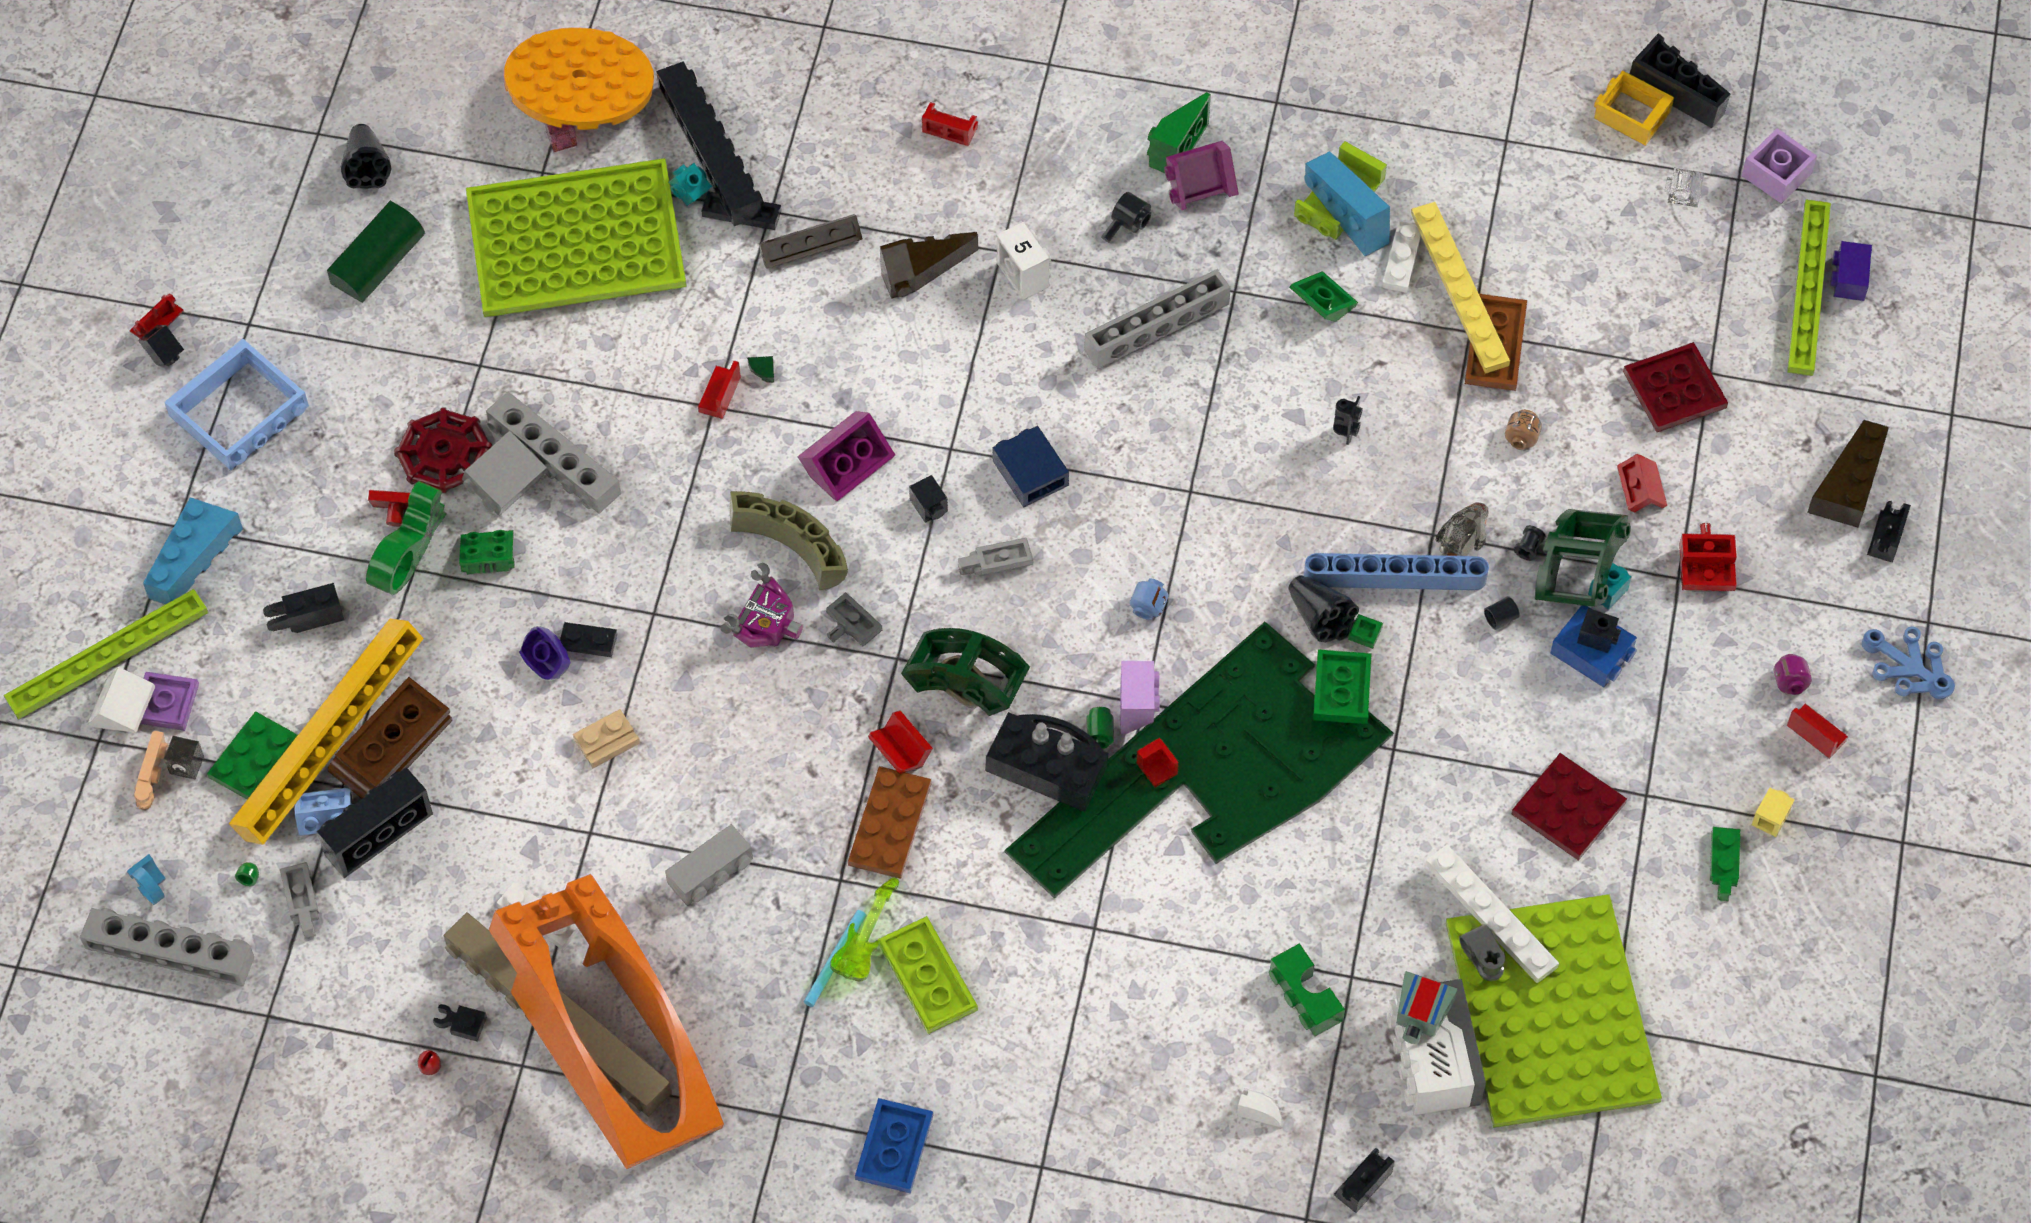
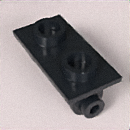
M1360 396L1357 397L1356 402L1340 399L1335 406L1333 430L1336 434L1347 437V445H1349L1352 436L1357 437L1361 426L1359 420L1363 408L1359 407Z

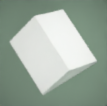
M118 667L107 677L88 725L94 728L136 733L155 685Z

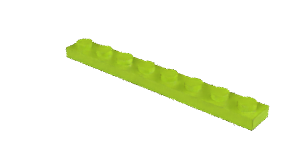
M1806 199L1804 203L1787 367L1788 373L1813 376L1815 371L1831 207L1829 202Z
M192 589L4 694V698L19 720L208 614L207 607L196 591Z

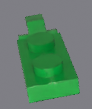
M1712 828L1710 881H1712L1713 885H1718L1717 900L1729 901L1731 886L1737 887L1741 829Z

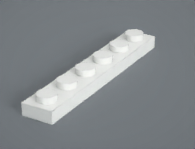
M1445 845L1426 860L1425 865L1482 925L1486 924L1498 943L1536 983H1539L1558 968L1559 962L1448 845Z

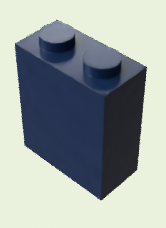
M1038 425L1031 429H1024L1017 436L1009 440H1002L992 447L993 463L1023 508L1069 486L1068 469Z

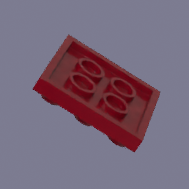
M1694 342L1625 365L1623 368L1625 377L1656 432L1721 411L1728 406L1726 397Z
M1559 753L1512 809L1511 814L1579 861L1623 808L1627 798L1562 753Z

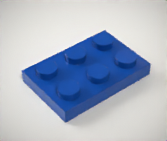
M878 1098L855 1173V1180L911 1194L934 1116L933 1111Z

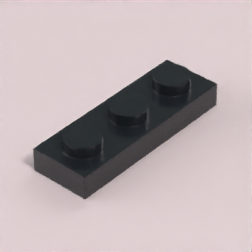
M708 191L701 210L702 217L731 222L717 193ZM764 202V205H761V217L742 223L743 225L776 230L782 212L781 205Z

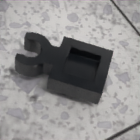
M445 1004L438 1006L439 1012L446 1014V1017L444 1019L434 1018L433 1023L436 1027L447 1028L451 1026V1035L478 1042L487 1018L486 1012L459 1005L457 1012H453Z

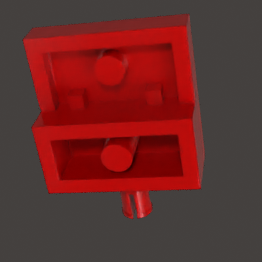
M1705 523L1700 524L1701 534H1682L1679 542L1682 590L1735 591L1737 587L1735 535L1711 534L1710 523H1707L1706 528Z

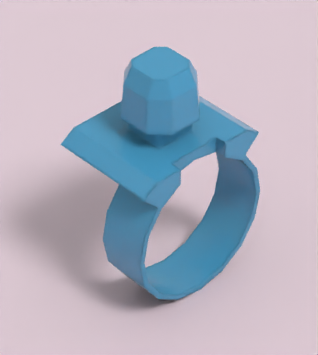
M150 854L127 870L129 876L132 879L135 878L139 884L137 888L140 893L153 905L165 897L158 885L165 881L166 878L156 866Z

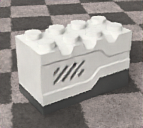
M1462 979L1440 982L1457 988L1455 1002L1436 1035L1429 1036L1422 1033L1418 1044L1406 1042L1402 1038L1406 1027L1396 1023L1402 988L1395 989L1393 999L1389 1000L1390 1011H1387L1389 1028H1394L1396 1037H1393L1394 1052L1401 1056L1402 1063L1398 1064L1401 1080H1406L1407 1089H1404L1405 1101L1407 1106H1412L1413 1115L1481 1105L1486 1081Z

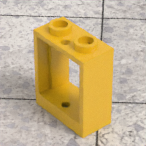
M1622 70L1617 78L1613 77L1610 80L1605 94H1600L1594 103L1596 108L1594 119L1646 146L1671 113L1674 97ZM1621 92L1653 109L1643 124L1611 108V105Z

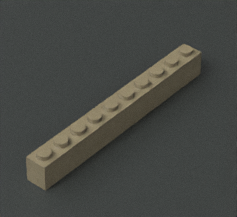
M466 912L443 935L446 942V951L453 958L457 959L460 957L466 962L465 966L475 976L480 974L485 978V983L495 993L500 991L506 996L505 1000L512 1008L516 1010L518 1008L521 1009L511 994L517 975L515 969L490 931ZM559 989L567 1014L598 1067L616 1091L628 1099L627 1103L637 1113L642 1111L649 1117L672 1094L670 1082Z

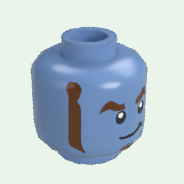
M1149 578L1148 581L1138 582L1130 600V606L1134 609L1133 613L1146 620L1159 617L1169 597L1168 592L1163 588L1164 584L1152 578Z

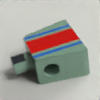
M1406 971L1396 1020L1398 1025L1406 1027L1402 1038L1408 1043L1418 1044L1422 1033L1435 1036L1455 1002L1457 988Z

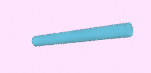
M857 910L803 1001L807 1006L813 1007L866 918L867 915L863 911Z

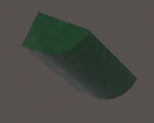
M390 200L327 269L330 284L363 303L424 236V228L409 211Z

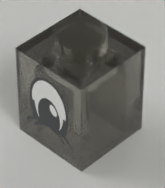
M172 736L164 761L169 774L195 780L204 759V754L199 741Z

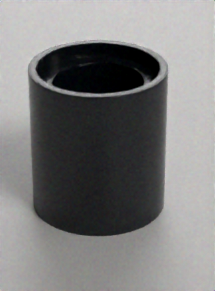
M1509 596L1484 608L1485 618L1495 630L1520 616L1516 603Z

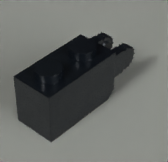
M334 583L281 596L282 601L266 605L263 608L265 617L279 616L267 622L269 631L290 628L291 632L300 633L344 621Z

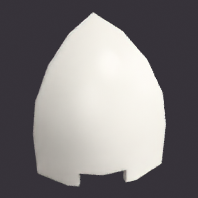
M1244 1088L1239 1100L1237 1116L1281 1128L1282 1116L1278 1105L1272 1098L1263 1093Z

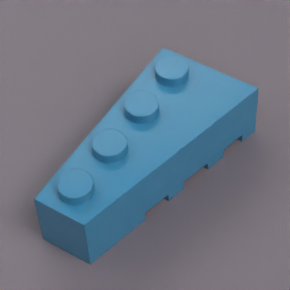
M1330 151L1305 163L1304 180L1306 185L1314 192L1334 219L1341 223L1342 229L1364 256L1389 244L1390 206Z
M190 497L143 582L148 598L162 604H167L185 594L195 583L194 579L202 571L205 572L210 567L212 559L228 547V542L231 538L243 530L238 513Z

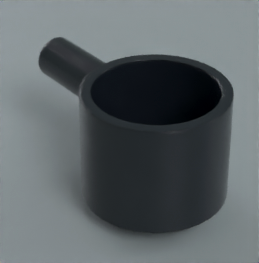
M1131 192L1124 193L1112 211L1111 219L1113 221L1101 238L1109 243L1121 226L1133 233L1139 229L1142 230L1151 218V205Z

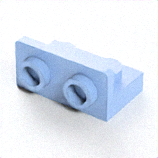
M349 788L303 793L295 804V818L299 835L317 834L316 831L326 821L333 820L342 814L343 810L352 804L351 790Z

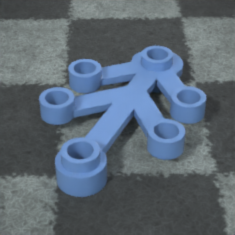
M1908 627L1903 635V640L1907 643L1910 657L1885 641L1881 631L1871 629L1865 632L1862 639V647L1865 651L1869 653L1881 651L1901 665L1889 667L1886 663H1877L1872 672L1876 680L1884 681L1887 678L1917 676L1923 681L1912 683L1908 678L1898 679L1895 685V692L1900 696L1929 692L1936 699H1945L1952 695L1955 683L1949 675L1944 674L1941 661L1943 646L1940 643L1931 642L1926 648L1925 654L1931 661L1932 672H1930L1923 666L1918 643L1921 632L1918 628ZM1908 634H1914L1916 638H1911ZM1870 637H1875L1878 641H1874ZM1930 649H1936L1938 653H1932ZM1882 669L1885 671V674H1880L1877 670ZM1937 683H1942L1945 687H1941ZM1899 685H1905L1908 689L1904 690Z

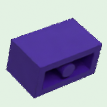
M1841 241L1839 251L1834 250L1832 265L1836 266V271H1832L1830 286L1834 287L1833 297L1865 300L1869 288L1872 245Z

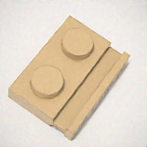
M621 709L573 734L575 742L585 758L588 759L592 769L640 744L639 737L635 734Z

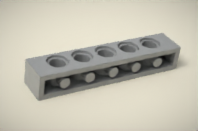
M1216 269L1085 333L1084 351L1095 367L1099 369L1229 305L1231 287L1219 270Z
M509 391L486 410L487 425L493 433H500L504 436L511 431L547 467L545 474L551 479L555 478L558 480L566 492L569 494L574 493L579 497V500L586 508H592L600 514L621 495L620 483L616 477Z
M91 908L80 935L84 948L87 950L239 986H244L254 960V954L250 945L243 940L233 939V941L222 939L221 936L214 933H207L206 935L196 933L189 927H180L179 929L159 920L154 922L146 921L134 914L124 916L108 908H102L101 910ZM121 929L118 934L110 935L114 930ZM141 936H147L143 941H136ZM167 942H174L170 947H163ZM200 948L197 953L189 954L192 949ZM221 954L227 955L222 960H215Z

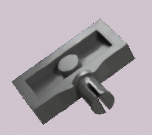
M846 592L826 608L827 614L838 625L827 633V637L833 643L846 633L852 636L860 645L865 646L883 631L882 625Z

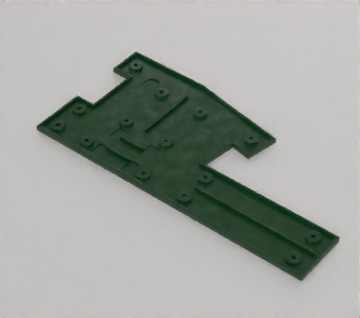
M1264 621L1154 718V722L1146 725L1108 759L1107 769L1086 812L1058 802L1008 846L1004 852L1055 899L1184 784L1210 816V818L1191 828V832L1214 863L1217 864L1319 803L1394 735V732L1369 711L1367 724L1313 720L1315 695L1299 681L1315 668V664ZM1160 738L1177 759L1178 774L1161 785L1154 787L1137 765V751Z

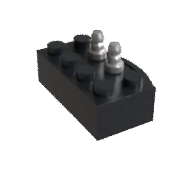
M1008 712L986 755L985 771L1086 812L1107 769L1109 753L1103 751L1089 734L1065 720L1046 715H1015ZM1050 728H1054V729L1063 731V732H1065V733H1062V732H1059V731H1056V730H1053V729H1050Z

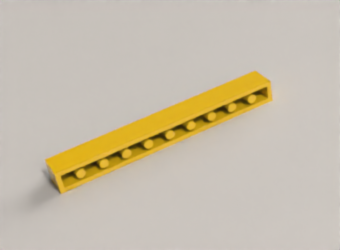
M390 618L229 822V825L244 841L261 845L265 844L424 638L409 621Z

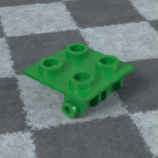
M514 530L461 534L459 556L461 573L466 572L467 575L481 573L480 564L482 565V572L486 573V564L488 563L491 573H494V563L496 572L510 571L511 568H515L513 558Z

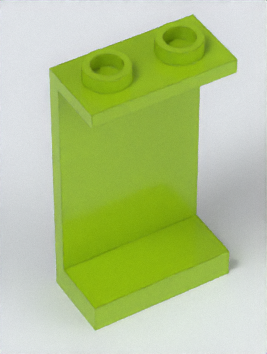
M1346 141L1342 143L1339 147L1338 159L1375 192L1385 180L1387 164ZM1313 191L1304 202L1299 199L1295 202L1294 217L1301 223L1308 224L1317 229L1322 235L1330 236L1335 240L1344 231L1340 226L1341 223L1334 219Z

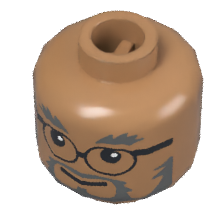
M1526 409L1511 414L1508 420L1505 438L1512 447L1519 450L1533 447L1538 441L1542 423L1533 411Z

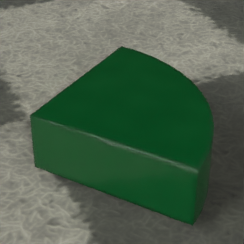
M773 356L747 357L751 372L765 382L774 383Z

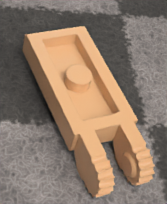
M152 732L135 787V802L137 807L142 810L151 808L155 798L152 793L153 783L157 784L161 775L159 764L161 759H166L169 744L165 742L163 732Z

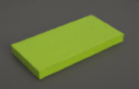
M928 916L877 939L879 947L928 1034L978 1011V1005Z

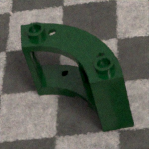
M1567 509L1555 521L1558 526L1556 531L1549 532L1543 551L1547 555L1543 565H1539L1535 600L1596 607L1605 603L1607 599V581L1612 562L1619 548L1627 542L1630 536L1631 526L1628 523V515ZM1575 537H1580V538L1598 539V540H1605V541H1604V542H1595V541L1577 540V539H1574V538H1575ZM1563 556L1598 560L1592 595L1555 591L1558 570Z
M939 628L923 632L901 674L917 693L927 690L946 691L947 688L963 692L964 698L975 703L988 716L1010 708L1030 666L1020 654L987 635L960 628ZM962 653L956 666L937 662L941 654ZM977 658L989 662L1005 675L999 688L980 675L971 672Z

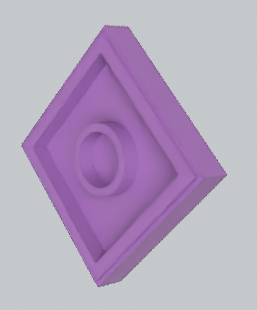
M145 672L143 679L153 683L155 689L140 724L185 731L199 687L198 679Z

